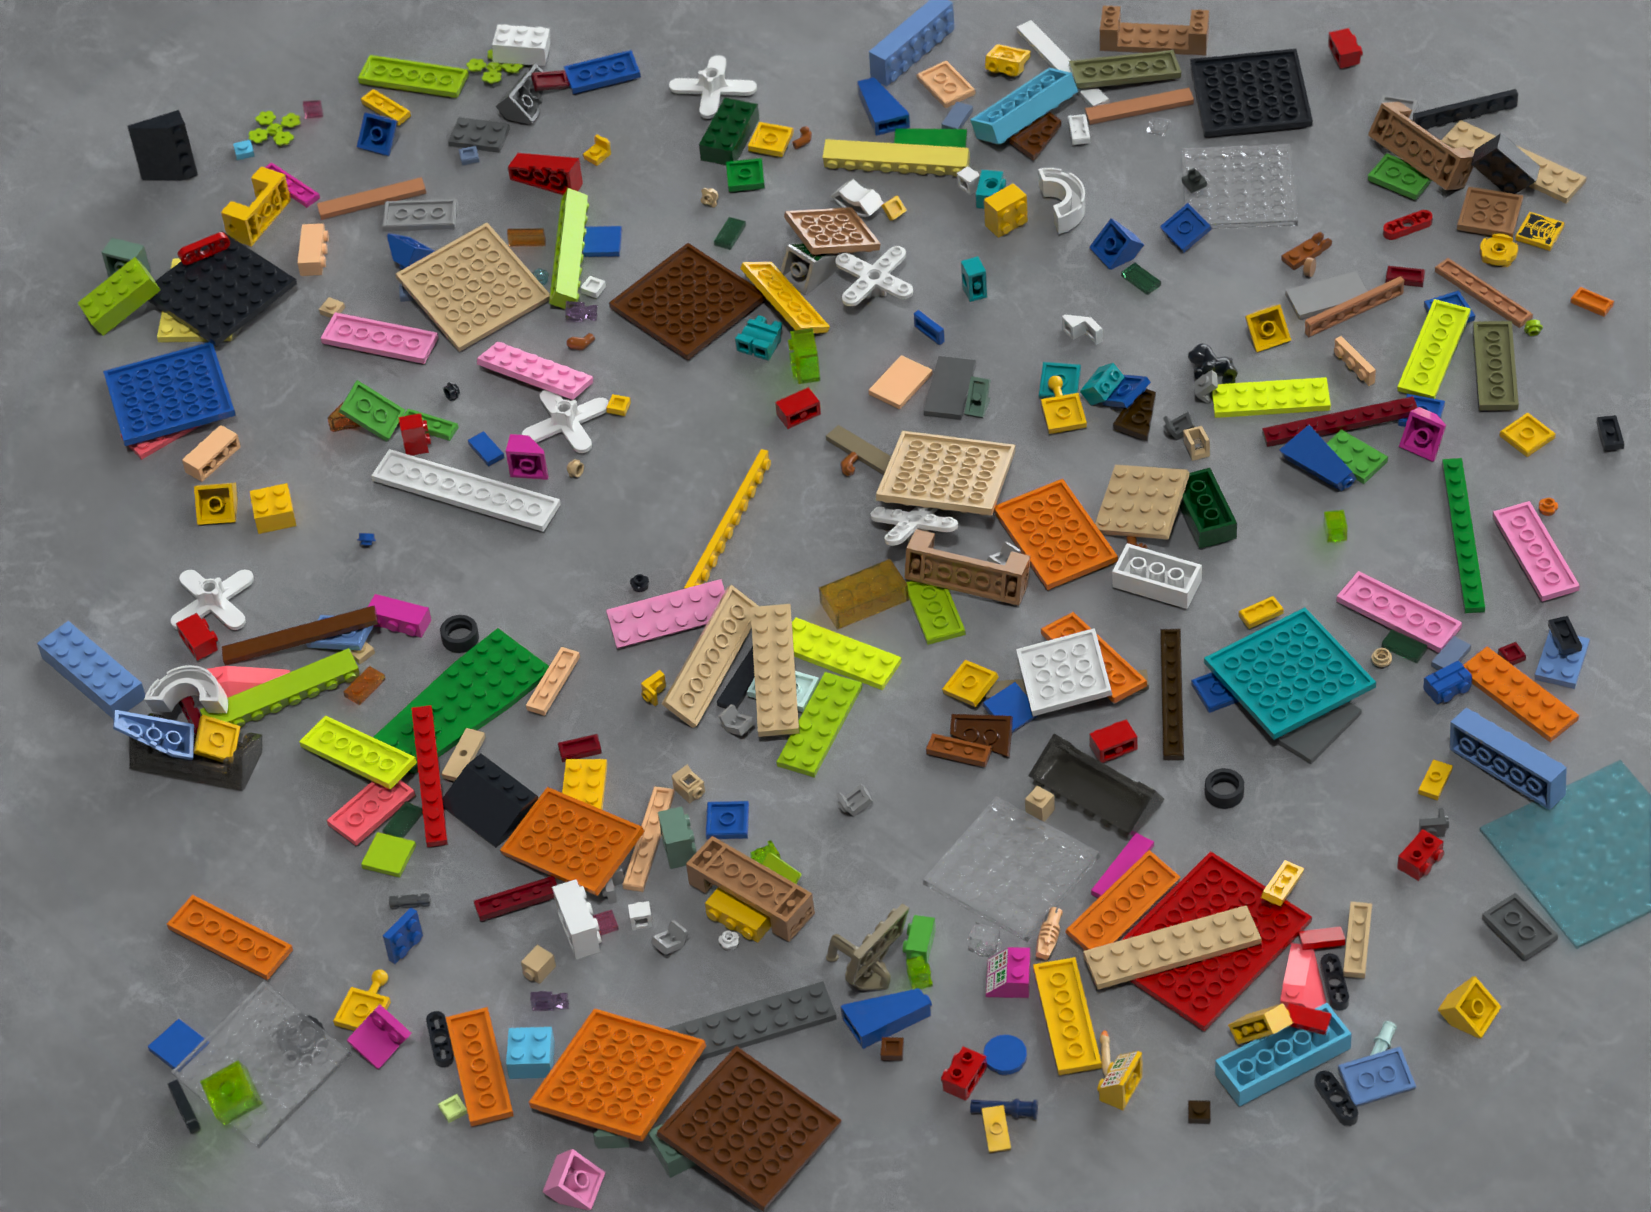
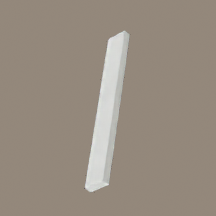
M1032 20L1016 27L1020 36L1053 69L1070 72L1069 61L1071 60ZM1098 87L1077 89V94L1090 107L1109 104V99Z

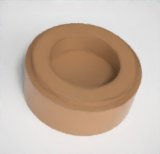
M1308 257L1304 263L1303 274L1312 277L1316 269V259Z

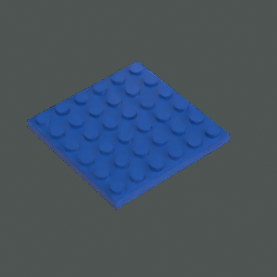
M210 342L103 371L125 446L236 416L214 346Z

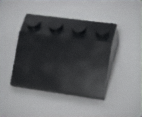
M179 110L127 126L142 181H182L198 176L185 122Z
M480 753L465 766L442 799L443 808L497 848L511 836L538 800V795Z

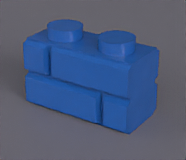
M1458 660L1425 677L1423 689L1428 696H1431L1436 705L1443 701L1448 702L1453 696L1459 693H1466L1471 688L1472 674Z

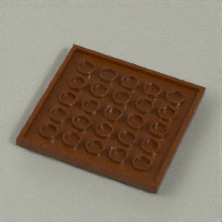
M686 243L610 301L609 307L689 360L766 300V298L753 284L693 245Z
M736 1046L659 1128L656 1136L758 1209L764 1211L841 1125L842 1119Z

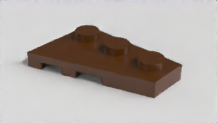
M951 714L950 734L968 742L990 746L991 751L1010 758L1013 717L1005 715Z

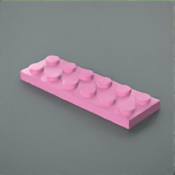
M335 312L321 336V343L425 364L439 337L436 332Z
M496 342L477 358V365L572 400L593 383V376L508 346L502 342Z
M1530 501L1493 511V519L1541 601L1579 591V583Z
M1360 571L1354 575L1337 595V602L1438 653L1462 628V622Z
M722 579L607 609L606 613L616 649L705 626L725 593Z

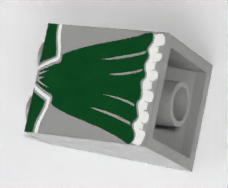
M802 241L787 245L780 272L797 290L806 295L839 270L835 259L842 253L814 255L811 254Z

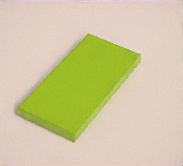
M916 581L904 583L905 591L927 645L966 635L949 589Z

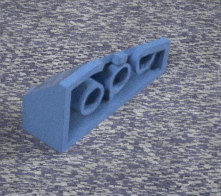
M114 710V730L172 757L193 759L194 724Z

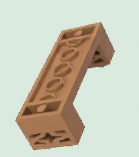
M1103 6L1100 23V51L1149 53L1174 50L1175 54L1183 55L1207 54L1209 10H1191L1189 26L1121 23V6Z
M1401 102L1381 103L1368 136L1445 190L1464 188L1473 169L1471 162L1474 153L1466 147L1451 148L1409 119L1412 110Z
M915 530L906 548L904 579L1020 605L1028 587L1030 555L1011 551L1006 564L1000 565L934 549L935 533Z
M713 836L686 863L690 885L704 893L715 885L769 916L772 933L788 942L815 914L811 892Z

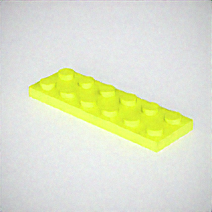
M1436 299L1433 300L1397 386V391L1433 399L1436 398L1470 316V308Z
M1327 377L1217 384L1218 388L1212 391L1215 418L1331 411Z
M797 617L792 622L794 657L877 689L883 690L902 663L900 656Z
M326 715L299 741L302 748L388 789H392L417 763L414 756Z

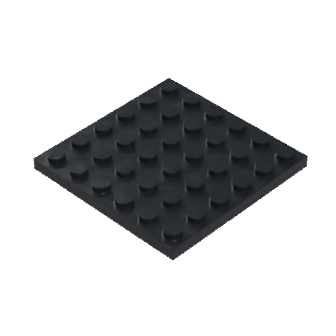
M1297 48L1190 59L1205 137L1313 126Z
M228 234L226 235L230 240V245L227 249L189 265H185L182 262L178 263L155 281L161 290L148 300L215 346L219 345L297 285L296 278ZM203 246L200 251L206 250L208 246Z

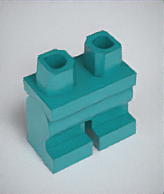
M760 315L754 320L749 319L742 333H738L735 337L737 351L751 356L754 353V357L769 361L781 342L782 323L775 320L771 325H768L767 319ZM760 350H765V354H762Z

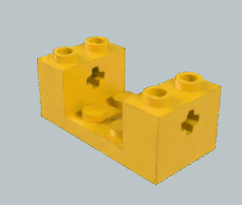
M262 166L251 177L256 200L251 203L250 207L230 201L221 212L226 234L250 247L254 245L291 201L285 174Z

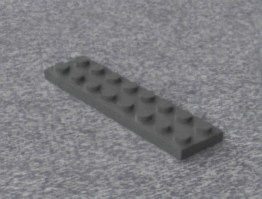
M822 981L665 1029L705 1040L706 1047L696 1062L731 1052L736 1046L741 1049L837 1020V1017Z

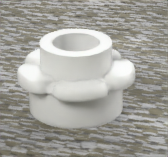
M725 931L722 933V936H719L718 941L724 950L731 951L738 946L739 935L736 932Z

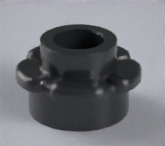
M449 382L447 386L443 387L444 394L448 400L459 397L460 390L456 384Z
M637 574L631 578L630 584L634 591L644 592L647 590L649 583L647 576Z

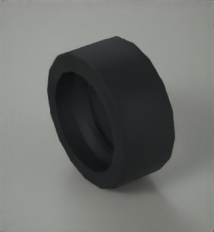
M467 615L451 616L441 625L442 644L451 652H467L478 643L477 623ZM459 628L471 631L468 636L462 639L448 637L452 631Z
M1221 768L1214 770L1205 779V797L1211 805L1217 808L1228 809L1235 807L1244 797V780L1237 771ZM1228 782L1236 786L1237 790L1232 794L1222 795L1214 792L1212 787L1217 783Z

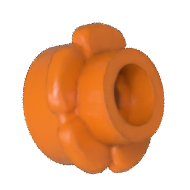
M1552 498L1542 499L1539 502L1540 512L1543 515L1551 516L1558 509V503Z

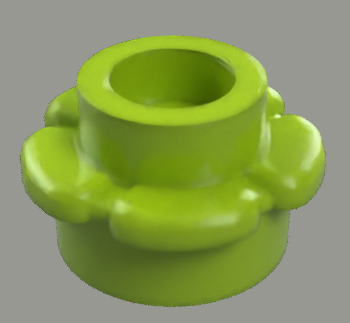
M1529 320L1525 323L1524 331L1529 336H1536L1540 334L1543 326L1540 325L1539 320Z

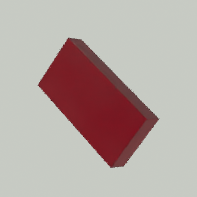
M565 70L534 72L531 74L535 91L568 89L570 86Z
M1388 266L1385 283L1401 276L1404 279V285L1423 287L1426 269Z
M598 734L558 743L562 763L566 762V759H580L602 754Z

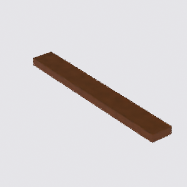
M370 606L222 646L223 662L225 665L377 625L375 606Z

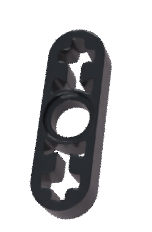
M1328 953L1322 956L1320 969L1331 1008L1342 1011L1349 1005V993L1339 957ZM1328 962H1331L1333 965V971H1330ZM1335 978L1340 980L1341 983L1339 985H1331L1329 980ZM1336 993H1339L1342 1002H1338V999H1336Z
M433 1011L426 1017L435 1064L438 1067L446 1068L454 1062L447 1022L442 1012ZM435 1020L439 1021L440 1028H435ZM438 1036L446 1037L441 1043L434 1041ZM440 1050H445V1059H442Z
M1329 1071L1318 1072L1315 1076V1088L1337 1120L1344 1126L1356 1124L1358 1109L1336 1077ZM1328 1081H1329V1088H1330L1329 1090H1328V1086H1327L1326 1083H1325V1082H1328ZM1332 1095H1340L1343 1099L1340 1102H1334L1330 1097ZM1344 1106L1347 1114H1352V1117H1349L1348 1115L1344 1116Z
M178 1079L167 1083L190 1134L200 1130L197 1118Z

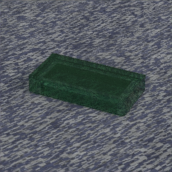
M729 217L715 238L714 246L731 250L745 229L746 221Z
M1133 263L1121 272L1123 278L1147 295L1161 286L1159 279L1137 263Z
M1392 629L1381 644L1382 648L1415 663L1419 662L1427 651L1428 646Z
M406 801L382 830L383 834L404 838L423 815V809Z

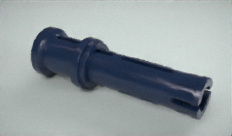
M971 1099L970 1113H982V1108L1004 1105L1005 1115H1012L1014 1118L1024 1116L1037 1119L1038 1117L1037 1099H1034L1033 1102L1020 1101L1019 1099L1013 1101Z

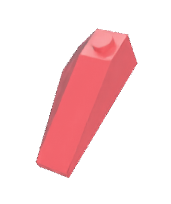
M237 666L207 669L224 689L227 698L290 672V670Z
M1291 943L1280 1004L1283 1003L1286 1009L1289 1003L1312 1009L1326 1003L1314 949L1303 950L1301 944Z

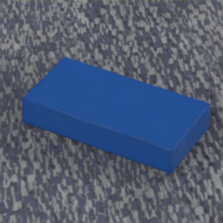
M920 310L914 312V327L938 345L945 342L944 329Z
M484 431L468 439L469 446L488 467L504 458V453Z

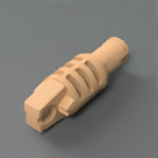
M1056 907L1049 909L1047 920L1043 922L1037 939L1035 956L1044 960H1048L1056 946L1060 933L1059 922L1063 912L1058 908L1057 913H1055Z

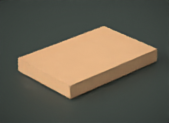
M947 60L916 74L917 80L945 109L956 102L975 95V89Z
M901 355L868 390L869 395L901 409L932 376V369Z

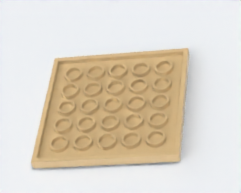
M488 223L481 225L396 273V279L459 352L548 302L550 293Z
M902 431L876 493V501L953 510L962 513L992 515L1015 454L1016 445Z

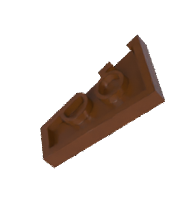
M1048 112L1045 116L1040 117L1031 125L1020 130L1016 135L1011 136L1009 143L1034 161L1061 127V120Z

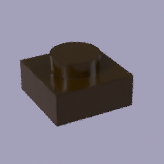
M1188 1100V1124H1210V1100Z

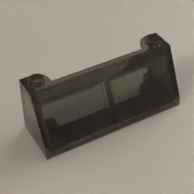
M149 713L147 715L166 719L164 716L159 714ZM247 733L243 737V743H237L233 756L226 757L223 762L194 753L192 760L172 757L129 737V769L243 791L246 788L262 754V734Z

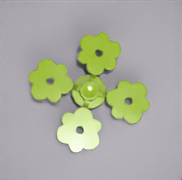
M491 49L488 50L487 58L493 61V50ZM476 58L470 59V62L466 63L468 70L474 72L481 71L487 67L488 72L483 73L482 81L490 84L501 81L502 75L500 72L502 68L510 73H517L519 69L523 68L522 64L504 63L502 65L498 62H490L487 65L483 59Z
M272 111L260 112L255 117V120L260 125L269 126L267 130L257 128L248 133L249 140L261 143L267 139L269 134L276 141V145H288L294 139V135L290 134L289 131L283 132V127L293 128L300 125V116L289 113L287 116L282 117L280 125L278 123L272 124L273 120L276 119Z

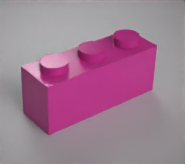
M378 594L373 596L368 607L375 606L377 611L378 624L374 625L375 627H382L391 631L405 633L409 636L422 638L431 622L428 607Z

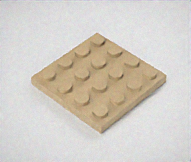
M1115 465L1095 525L1102 534L1169 539L1190 475L1189 471L1185 469Z

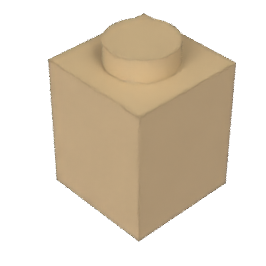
M1036 786L1025 799L1026 815L1042 824L1055 810L1054 794L1039 786Z
M536 945L521 961L523 975L528 980H534L539 984L556 968L554 954L539 945Z

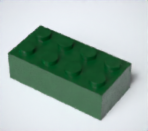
M724 97L699 143L701 161L725 166L727 161H738L760 120L758 104Z
M1211 468L1190 472L1179 507L1199 549L1237 539V522Z

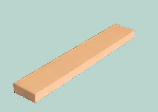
M654 786L642 823L645 832L635 844L622 884L623 889L644 892L661 838L658 812L670 809L675 795L674 789Z

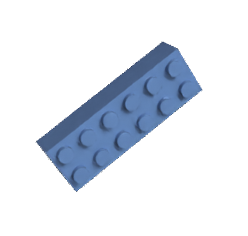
M929 0L869 51L871 78L875 77L879 83L887 87L915 62H918L936 44L940 43L943 38L952 33L955 27L953 2L949 0Z
M67 621L37 643L42 659L113 720L114 710L128 712L144 700L145 692L142 682L71 622Z
M1465 708L1450 722L1451 751L1549 810L1566 795L1567 767L1562 763L1555 761L1544 752L1533 748L1527 742H1523L1513 736L1512 733L1503 730L1495 723L1486 720L1468 708Z

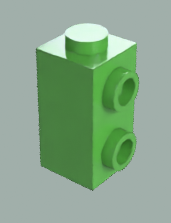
M914 915L912 923H908L907 935L909 937L903 943V953H906V962L928 965L936 932L935 918Z

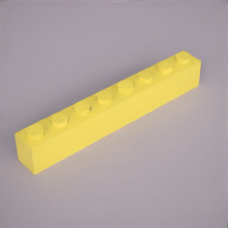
M825 139L823 151L824 167L830 169L878 170L883 172L918 173L921 175H953L957 177V173L965 167H969L970 162L969 148Z

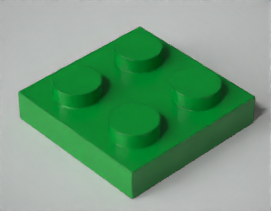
M762 158L726 162L729 192L765 188Z

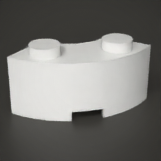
M854 179L843 184L831 195L842 208L852 207L859 217L870 216L883 204L880 195L874 189L863 188Z

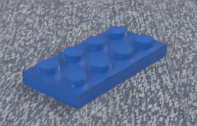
M632 50L564 66L573 94L641 77Z

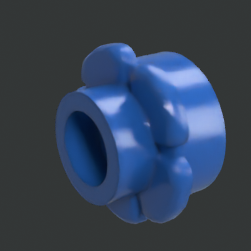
M359 533L357 541H361V545H372V541H376L374 539L375 534Z

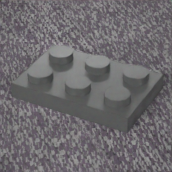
M458 117L448 144L450 147L458 148L476 146L477 150L500 153L509 133L510 124Z
M1516 893L1482 913V919L1524 961L1558 940V934Z

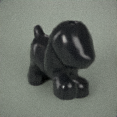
M1204 343L1198 344L1188 353L1191 363L1201 365V367L1194 369L1196 379L1213 370L1217 375L1223 376V384L1235 383L1238 372L1234 367L1232 358L1227 356L1216 357L1212 348Z

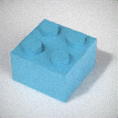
M552 1027L508 1029L506 1066L509 1079L547 1077L554 1063L555 1040Z

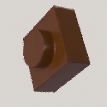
M882 1037L881 1060L903 1061L904 1038Z

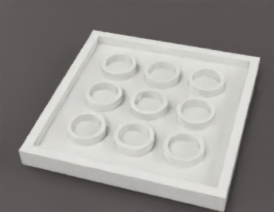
M1095 628L1016 649L1033 716L1112 695Z

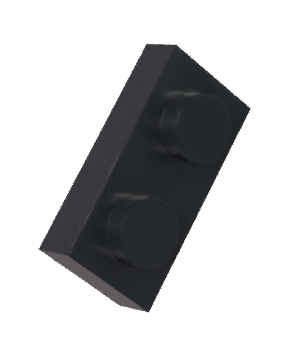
M1617 416L1597 417L1596 423L1604 451L1624 449L1625 443Z
M1568 616L1548 620V627L1562 655L1582 651V644Z

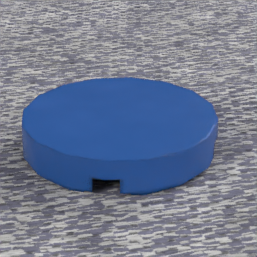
M998 1035L992 1038L984 1048L987 1067L991 1071H996L997 1074H1014L1020 1071L1027 1061L1026 1046L1016 1036Z

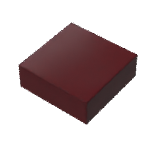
M1517 642L1498 649L1499 656L1512 665L1526 660V654Z

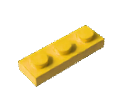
M374 89L361 98L363 105L381 116L397 120L398 126L411 117L409 110Z
M1285 860L1264 889L1261 898L1281 906L1301 878L1304 868Z

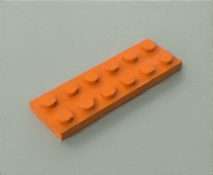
M1072 612L1041 628V635L1049 641L1090 630L1091 628ZM1097 634L1112 695L1107 697L1115 704L1147 687V680Z
M1485 647L1464 664V668L1472 674V684L1549 742H1552L1579 720V714L1489 647Z
M1148 850L1066 929L1065 933L1084 950L1117 942L1180 881L1181 877L1153 852Z
M191 895L167 923L169 930L266 980L273 975L293 951L292 945L194 895Z
M488 1007L446 1017L471 1127L514 1116Z

